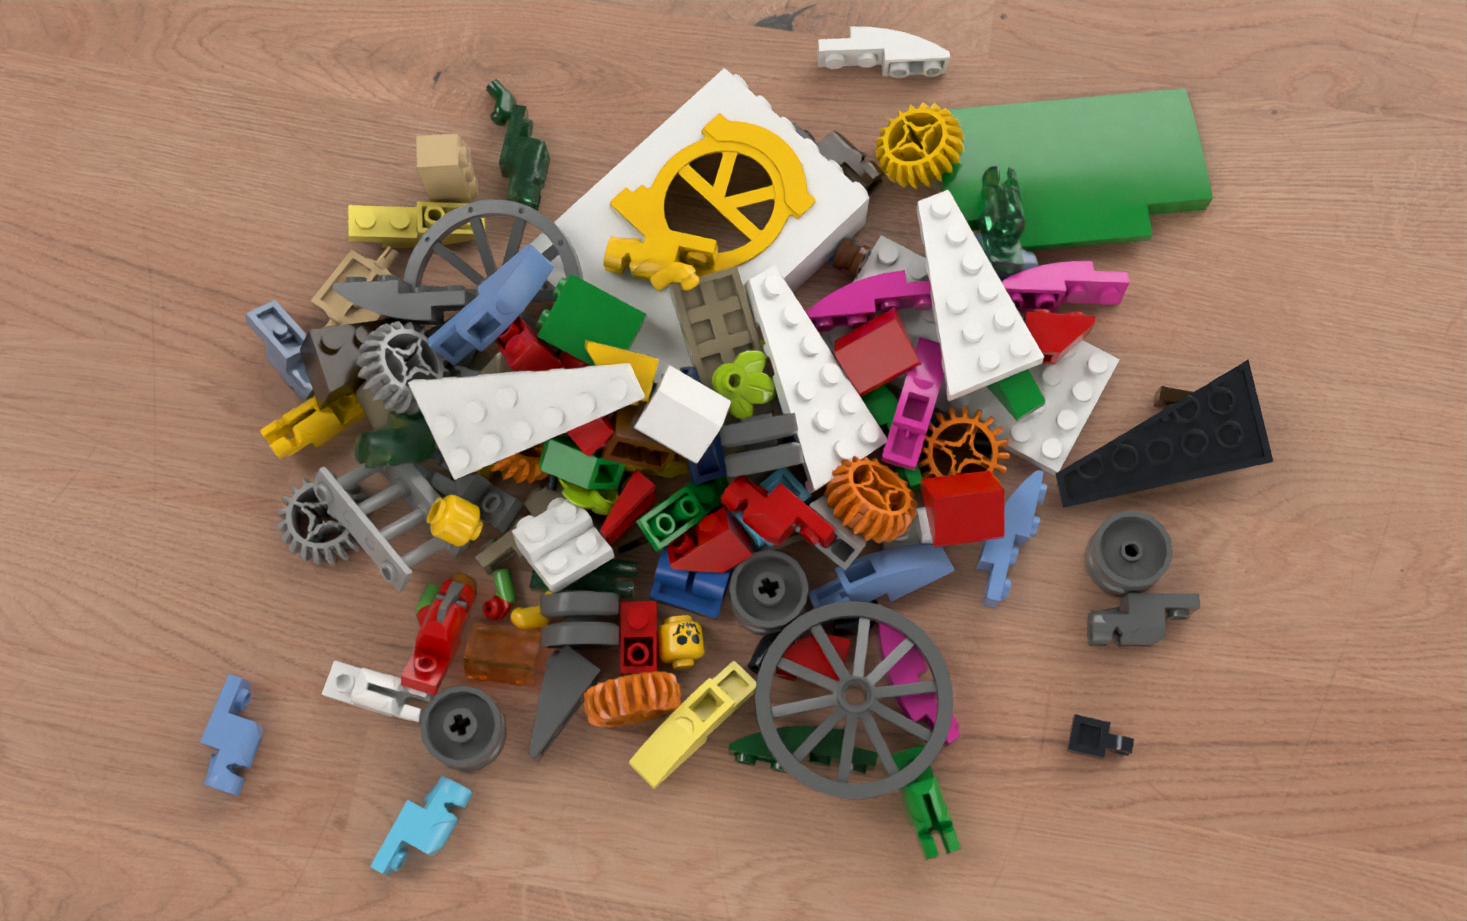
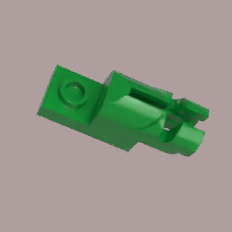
M924 744L891 754L899 771L916 759L923 750ZM929 765L919 777L899 789L910 827L913 826L925 860L939 856L934 838L931 837V835L936 833L942 840L946 854L961 849L938 779L934 777Z

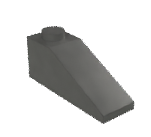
M565 645L561 651L556 649L545 663L547 670L543 677L529 755L537 762L541 760L584 702L583 694L591 686H596L603 677L601 669L568 645Z

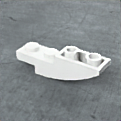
M850 27L849 38L818 39V67H827L829 69H838L843 66L870 68L875 65H882V76L904 78L908 75H924L935 77L947 73L950 60V52L935 43L908 33L885 28Z

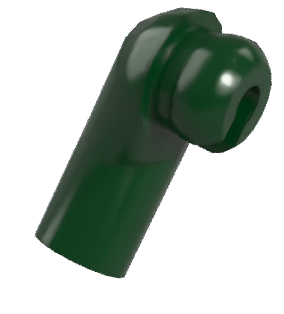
M494 79L486 87V91L496 101L494 105L495 110L492 111L490 117L496 125L504 126L507 120H511L514 116L516 100L499 80Z

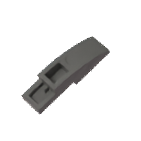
M380 275L378 276V281H367L365 277H346V282L333 283V291L364 309L391 319L422 325H444V311H461L477 297L465 291L464 286L458 285L444 286V291L432 292V288L428 287L412 288L411 285L400 281L399 276Z

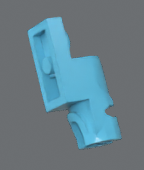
M441 775L437 784L424 798L423 801L426 802L424 808L409 800L406 801L370 867L388 876L391 875L393 870L397 872L408 855V852L404 850L407 844L434 856L444 847L456 823L459 821L458 817L450 811V807L459 806L460 808H465L473 792Z

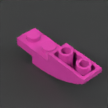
M1069 261L1041 265L1024 270L1002 281L1018 312L1046 309L1051 311V313H1057L1061 303L1120 305L1130 283L1127 272L1094 271L1092 261Z
M905 270L867 277L832 292L807 310L806 314L817 331L823 333L832 331L834 327L848 326L849 329H856L874 319L876 311L885 313L894 307L897 312L902 308L913 307L919 311L929 310L933 308L930 281L907 283Z
M919 337L915 349L922 364L908 371L881 458L883 462L915 471L944 377L940 343Z
M876 622L879 657L882 662L905 637L894 629ZM915 646L885 674L889 686L921 682L919 677L926 672L928 666ZM936 692L894 697L905 717L916 723L924 719L930 729L933 730L937 712ZM953 714L950 729L943 744L944 748L956 741L960 736V733L957 731L960 725Z

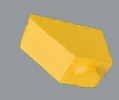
M588 340L585 341L584 348L595 366L630 363L645 395L641 400L649 402L659 359ZM639 401L634 402L631 405L638 406Z

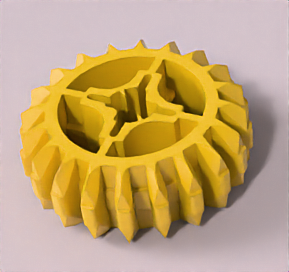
M922 102L918 109L910 104L909 111L905 113L898 110V117L896 119L887 118L889 127L880 128L881 137L875 140L876 147L878 148L875 151L876 158L880 163L881 170L886 173L889 180L893 183L898 182L903 188L910 184L916 190L921 183L930 187V182L933 179L942 182V174L944 172L952 174L953 168L951 164L960 163L959 154L964 152V145L962 143L964 141V134L957 118L952 116L951 112L946 108L941 109L936 103L929 108L928 105ZM916 142H919V144L921 145V147H923L922 150L920 149V147L918 146V144H916Z

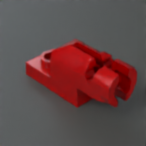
M740 475L721 495V503L734 514L744 510L743 522L769 543L780 546L798 526L801 528L799 530L800 535L813 546L818 543L826 549L835 539V529L781 483L767 495L769 493L767 489L751 481L745 475Z

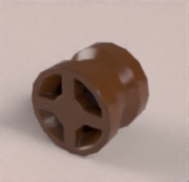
M845 237L835 253L832 266L838 270L846 269L850 272L851 276L857 278V274H860L868 260V256L871 255L872 249L866 245L860 247L854 243L853 239Z

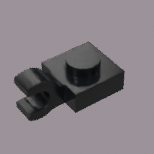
M1075 714L1072 719L1066 751L1100 760L1104 759L1106 750L1115 754L1129 756V753H1132L1134 739L1109 733L1111 722Z

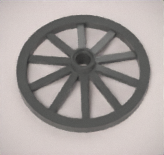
M492 199L460 206L436 221L424 233L414 248L403 278V282L411 285L412 288L428 287L432 288V292L444 291V287L421 285L427 263L435 251L475 283L477 287L480 286L497 271L481 218L489 216L515 218L502 266L519 252L525 226L529 222L540 229L553 243L542 255L550 262L559 255L563 263L566 279H568L571 273L583 280V273L580 261L570 240L553 221L524 204L509 200ZM470 222L486 271V278L441 243L454 230ZM478 288L465 289V291L473 295H479ZM539 290L530 302H555L557 298L552 296L554 290ZM522 311L519 315L538 334L540 329L536 328L537 322L526 312ZM451 318L445 320L444 324H446ZM412 323L415 331L424 327V336L427 338L443 326L436 325L427 331L425 325ZM546 342L557 356L563 352L558 347ZM475 348L455 366L448 362L444 368L451 372L449 377L459 378L481 375V371L470 369L479 350Z
M849 601L815 608L795 619L776 637L769 647L759 670L756 683L755 707L758 726L768 750L782 769L793 779L825 796L845 800H867L891 794L905 787L919 777L934 761L950 729L953 714V690L950 675L940 651L918 625L904 615L887 607L868 602ZM839 619H859L852 675L847 671L820 624ZM870 621L886 625L903 635L905 639L867 677H864ZM810 630L837 675L839 682L782 656L795 640ZM913 646L917 648L925 659L933 677V681L874 687ZM776 668L833 692L832 695L770 707V690ZM857 688L863 692L865 702L861 705H852L846 700L845 692L848 689ZM936 692L937 712L933 730L930 731L881 704L877 699ZM835 706V710L791 754L780 739L773 719ZM871 712L927 743L916 759L901 771L898 770ZM845 716L846 724L837 781H833L810 771L800 762ZM858 719L861 720L888 775L885 779L869 783H848Z

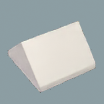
M669 365L634 428L697 464L722 428L731 401Z

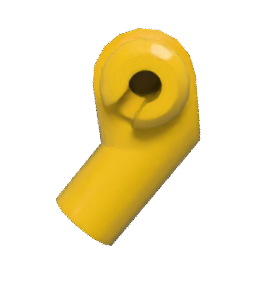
M674 262L650 277L651 283L657 291H661L675 282H680L682 289L688 291L700 282L699 277L694 273L696 269L691 265L681 262Z
M547 590L545 595L553 593ZM540 603L534 607H517L512 611L510 617L513 625L525 631L542 628L550 621V619L540 614Z

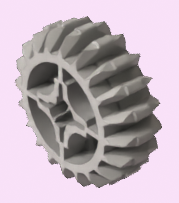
M397 321L390 325L387 323L381 325L366 337V340L358 350L360 356L356 364L362 368L359 371L358 377L367 381L363 389H371L374 393L372 401L381 399L384 409L393 406L396 414L406 411L410 416L417 412H422L408 382L419 379H442L449 377L451 374L450 371L444 368L447 366L448 361L429 346L428 338L424 336V327L415 331L411 322L402 325Z
M330 471L332 476L336 479L337 475L334 472ZM316 472L314 482H310L307 477H302L303 487L298 489L297 486L290 485V490L294 495L292 498L288 496L282 497V502L288 507L277 510V515L284 519L277 523V528L285 532L280 538L284 544H290L288 550L293 555L300 553L299 558L302 561L307 562L312 558L313 563L320 566L326 557L330 565H335L336 555L339 554L343 560H348L349 554L347 550L352 548L355 552H360V547L356 543V539L327 504L321 502L310 503L317 498L313 489L318 474ZM358 483L345 490L356 504L369 498L366 493H360L361 487ZM327 513H329L335 522L331 520L325 522L323 520L322 524L315 515L322 517L325 514L327 517ZM301 514L310 520L307 529L309 534L306 540L303 539L300 532ZM331 534H341L336 539L324 543Z

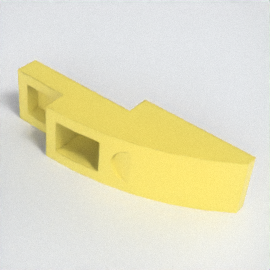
M417 202L416 207L348 205V241L382 242V248H387V246L391 248L416 247L424 233L436 221L450 211L469 203ZM484 217V218H481V220H482V223H483V226H484V229H485V217ZM470 222L454 230L441 243L447 245L475 240Z
M735 661L731 662L714 679L709 677L649 737L631 758L629 764L655 789L706 742L707 736L756 692L757 682Z

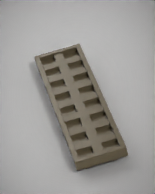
M737 266L699 277V284L688 291L683 290L680 283L668 287L692 367L696 368L701 383L713 391L715 389L712 385V376L719 366L725 363H733L738 354L744 351L763 352ZM765 364L762 373L770 377L767 364ZM731 375L729 377V385L732 387L734 380ZM776 396L768 403L753 404L752 417L772 413L773 416L782 415ZM728 411L722 426L739 423L740 419L735 418ZM789 436L777 439L778 444L790 442ZM721 445L724 458L731 453L745 450L744 445L734 447ZM798 466L786 467L803 485ZM778 469L746 474L745 476L760 485ZM726 475L728 485L739 476L727 477ZM794 530L780 546L773 545L769 547L766 545L759 550L754 545V539L749 535L752 553L775 550L805 540L800 533Z

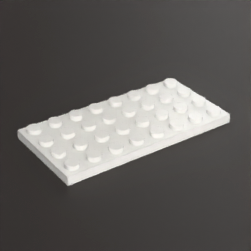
M881 235L860 274H857L858 277L853 282L883 273L905 270L907 283L930 280L926 270V258ZM913 307L902 308L898 311L915 349L919 337L940 343L937 338L933 308L919 311ZM876 311L874 318L882 315L883 313H881L880 311ZM1019 312L1022 319L1024 318L1026 312ZM848 326L834 327L832 331L822 333V339L835 358L834 341L854 329H849ZM1082 340L1056 364H1038L1029 368L1028 370L1046 402L1044 406L1018 422L987 386L948 401L944 373L933 411L936 413L940 412L944 417L950 419L948 409L954 407L956 417H962L963 406H968V417L974 418L977 409L982 410L979 421L985 423L986 419L992 416L994 421L989 426L990 430L993 431L999 426H1002L1004 429L1001 434L995 436L997 441L1008 439L1009 444L1002 448L1055 476L1060 471L1120 359ZM908 372L884 385L902 393Z

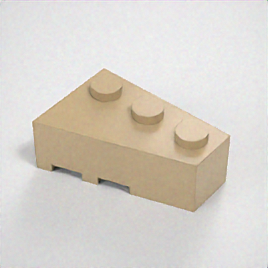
M458 134L416 136L417 169L430 202L472 203L473 196H478V181L473 173L471 148Z

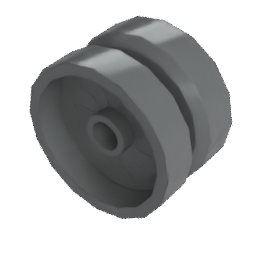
M795 412L773 416L772 413L740 419L739 423L722 426L719 430L721 445L726 447L745 446L744 451L731 453L724 458L727 477L758 473L804 463L801 444L797 442L778 444L777 440L778 438L794 435L798 431Z
M1139 511L1119 512L1107 518L1088 541L1085 551L1086 570L1093 583L1105 593L1117 597H1125L1128 593H1143L1149 590L1168 570L1173 555L1171 538L1164 526L1152 516Z
M765 550L753 553L751 557L739 563L732 574L729 588L732 613L743 628L755 635L766 636L783 631L790 623L804 614L808 594L805 572L796 560L783 552ZM765 591H772L774 593V597L770 598L767 593H762Z
M567 591L540 596V614L547 619L563 620V623L548 624L540 629V647L563 649L565 645H568L572 649H592L620 646L619 627L614 623L597 622V619L612 618L619 614L618 594L595 591Z
M465 685L450 687L435 695L424 709L420 723L422 741L429 753L450 769L462 772L481 770L494 762L503 750L507 737L506 720L498 705L480 689ZM469 724V726L466 727L467 733L465 735H461V727L463 725Z

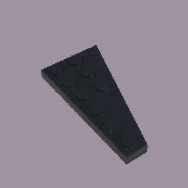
M1249 359L1057 472L1055 477L1062 507H1071L1274 462Z

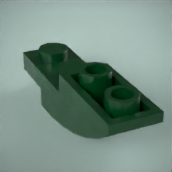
M789 726L776 728L785 747L793 754L818 726ZM833 728L807 755L809 757L808 762L824 767H830L831 762L840 764L844 730ZM761 732L753 733L730 742L729 754L735 756V762L755 766L756 761L771 763V770L787 773L773 758L762 738ZM854 747L850 772L865 775L866 770L873 771L876 766L877 753Z

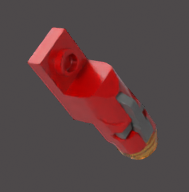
M455 573L442 583L416 636L415 650L401 675L402 686L436 695L461 645L462 629L477 597V584L469 575Z

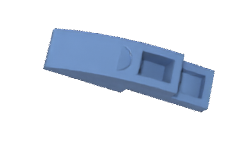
M530 243L527 244L477 287L479 295L428 338L429 346L453 366L475 348L482 352L509 327L530 303L552 272L553 264Z
M1037 470L1028 477L1005 503L1004 538L984 541L976 565V569L989 572L982 602L983 606L996 609L1001 599L1007 600L1011 587V580L1006 579L1008 566L1014 567L1019 546L1013 544L1024 546L1030 536H1036L1040 517L1034 516L1037 504H1043L1047 490V484L1042 483L1043 471Z
M933 544L906 545L882 550L855 559L846 571L840 566L834 568L839 578L809 592L808 595L814 608L838 602H870L886 593L892 602L955 570L942 547L934 548Z

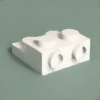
M554 499L549 503L547 511L535 518L531 515L522 518L518 522L516 529L512 531L517 548L552 593H557L614 558L613 549L594 527L590 515L584 508L571 503L568 499Z

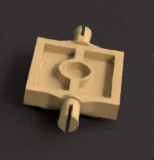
M387 246L386 250L375 261L364 258L351 249L311 300L313 306L325 313L330 319L324 328L382 320L386 317L346 300L333 291V283L346 282V277H365L367 281H378V276L391 275L388 268L399 256L396 250Z

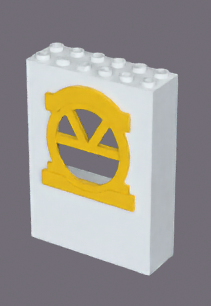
M725 68L554 222L564 232L574 247L580 261L584 281L648 315L629 351L659 359L650 396H652L661 380V375L669 365L679 371L682 367H692L669 289L666 287L661 291H657L652 285L651 280L633 278L630 266L623 275L605 271L606 267L603 266L607 243L611 236L639 238L642 240L641 243H644L648 225L670 230L664 215V201L669 185L677 174L750 240L749 243L740 248L718 253L715 265L695 266L681 258V263L691 265L696 269L694 273L698 277L737 266L744 288V284L749 279L775 265L794 293L834 255V252L845 237L852 238L866 224L869 204L866 189L860 183L849 180L838 163L834 160L828 161L820 154L817 145L812 140L802 138L796 132L794 125L786 117L780 118L772 111L770 104L764 97L760 95L755 96L739 75H732ZM720 152L723 156L714 186L712 187L689 164L699 157ZM738 154L750 157L759 163L772 180L771 186L725 197ZM767 200H774L775 202L771 218L763 230H759L736 209ZM542 233L530 244L542 254L553 243ZM559 255L551 261L554 268L539 290H555L562 277L566 279L563 263Z

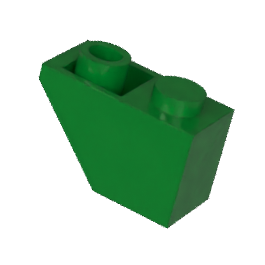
M555 436L545 441L538 468L541 471L586 489H618L626 464L602 459L601 449H597L588 457L570 436Z

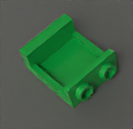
M570 273L568 279L562 277L558 282L552 295L557 300L551 311L545 309L536 324V328L540 329L537 337L587 364L595 366L584 348L586 340L629 351L648 315Z

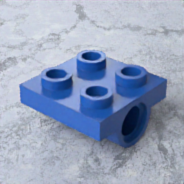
M665 546L657 565L655 581L649 598L652 601L717 621L734 567L724 573L674 570L669 565L667 546Z

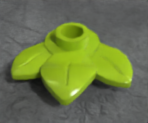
M741 352L733 363L722 364L712 376L713 388L718 394L731 401L728 411L735 418L752 417L753 404L768 403L777 394L774 381L767 374L762 373L767 360V355L763 352ZM731 375L734 380L732 387L729 385V377Z
M559 478L560 483L565 488L562 494L571 503L582 508H590L596 514L609 515L619 498L616 489H586Z

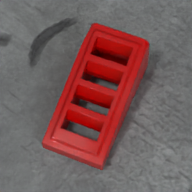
M636 469L631 475L600 529L601 536L609 545H612L657 500L656 485L639 470Z

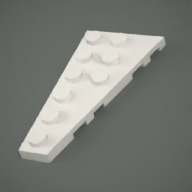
M949 190L918 201V221L922 244H924L926 270L930 280V294L937 338L940 341L941 362L946 378L948 401L1041 364L1044 359L1042 352Z
M774 265L749 279L744 284L755 324L761 327L765 340V345H763L764 353L767 355V358H770L775 375L772 378L783 414L795 412L798 431L794 434L795 441L801 444L803 466L808 479L805 485L809 495L834 478L832 471L841 466L842 460L852 461L853 456L861 460L885 444L887 438Z
M630 363L587 366L586 368L576 369L561 368L537 372L523 371L483 374L459 378L445 377L434 380L419 379L408 382L454 480L645 397Z

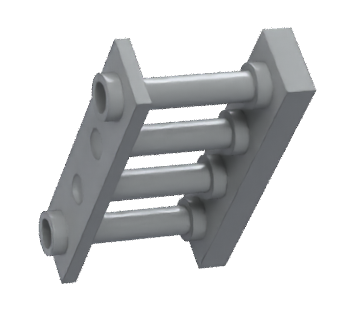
M386 433L375 440L370 461L336 479L324 466L318 471L313 489L318 500L328 505L376 563L382 577L401 592L406 588L412 574L411 567L441 549L447 550L456 559L466 552L471 540L465 545L457 547L434 537L402 557L388 543L420 523L425 524L430 530L427 516L433 503L441 497ZM377 472L383 474L392 484V486L359 504H356L345 491ZM397 498L404 499L414 510L379 531L367 518V515Z

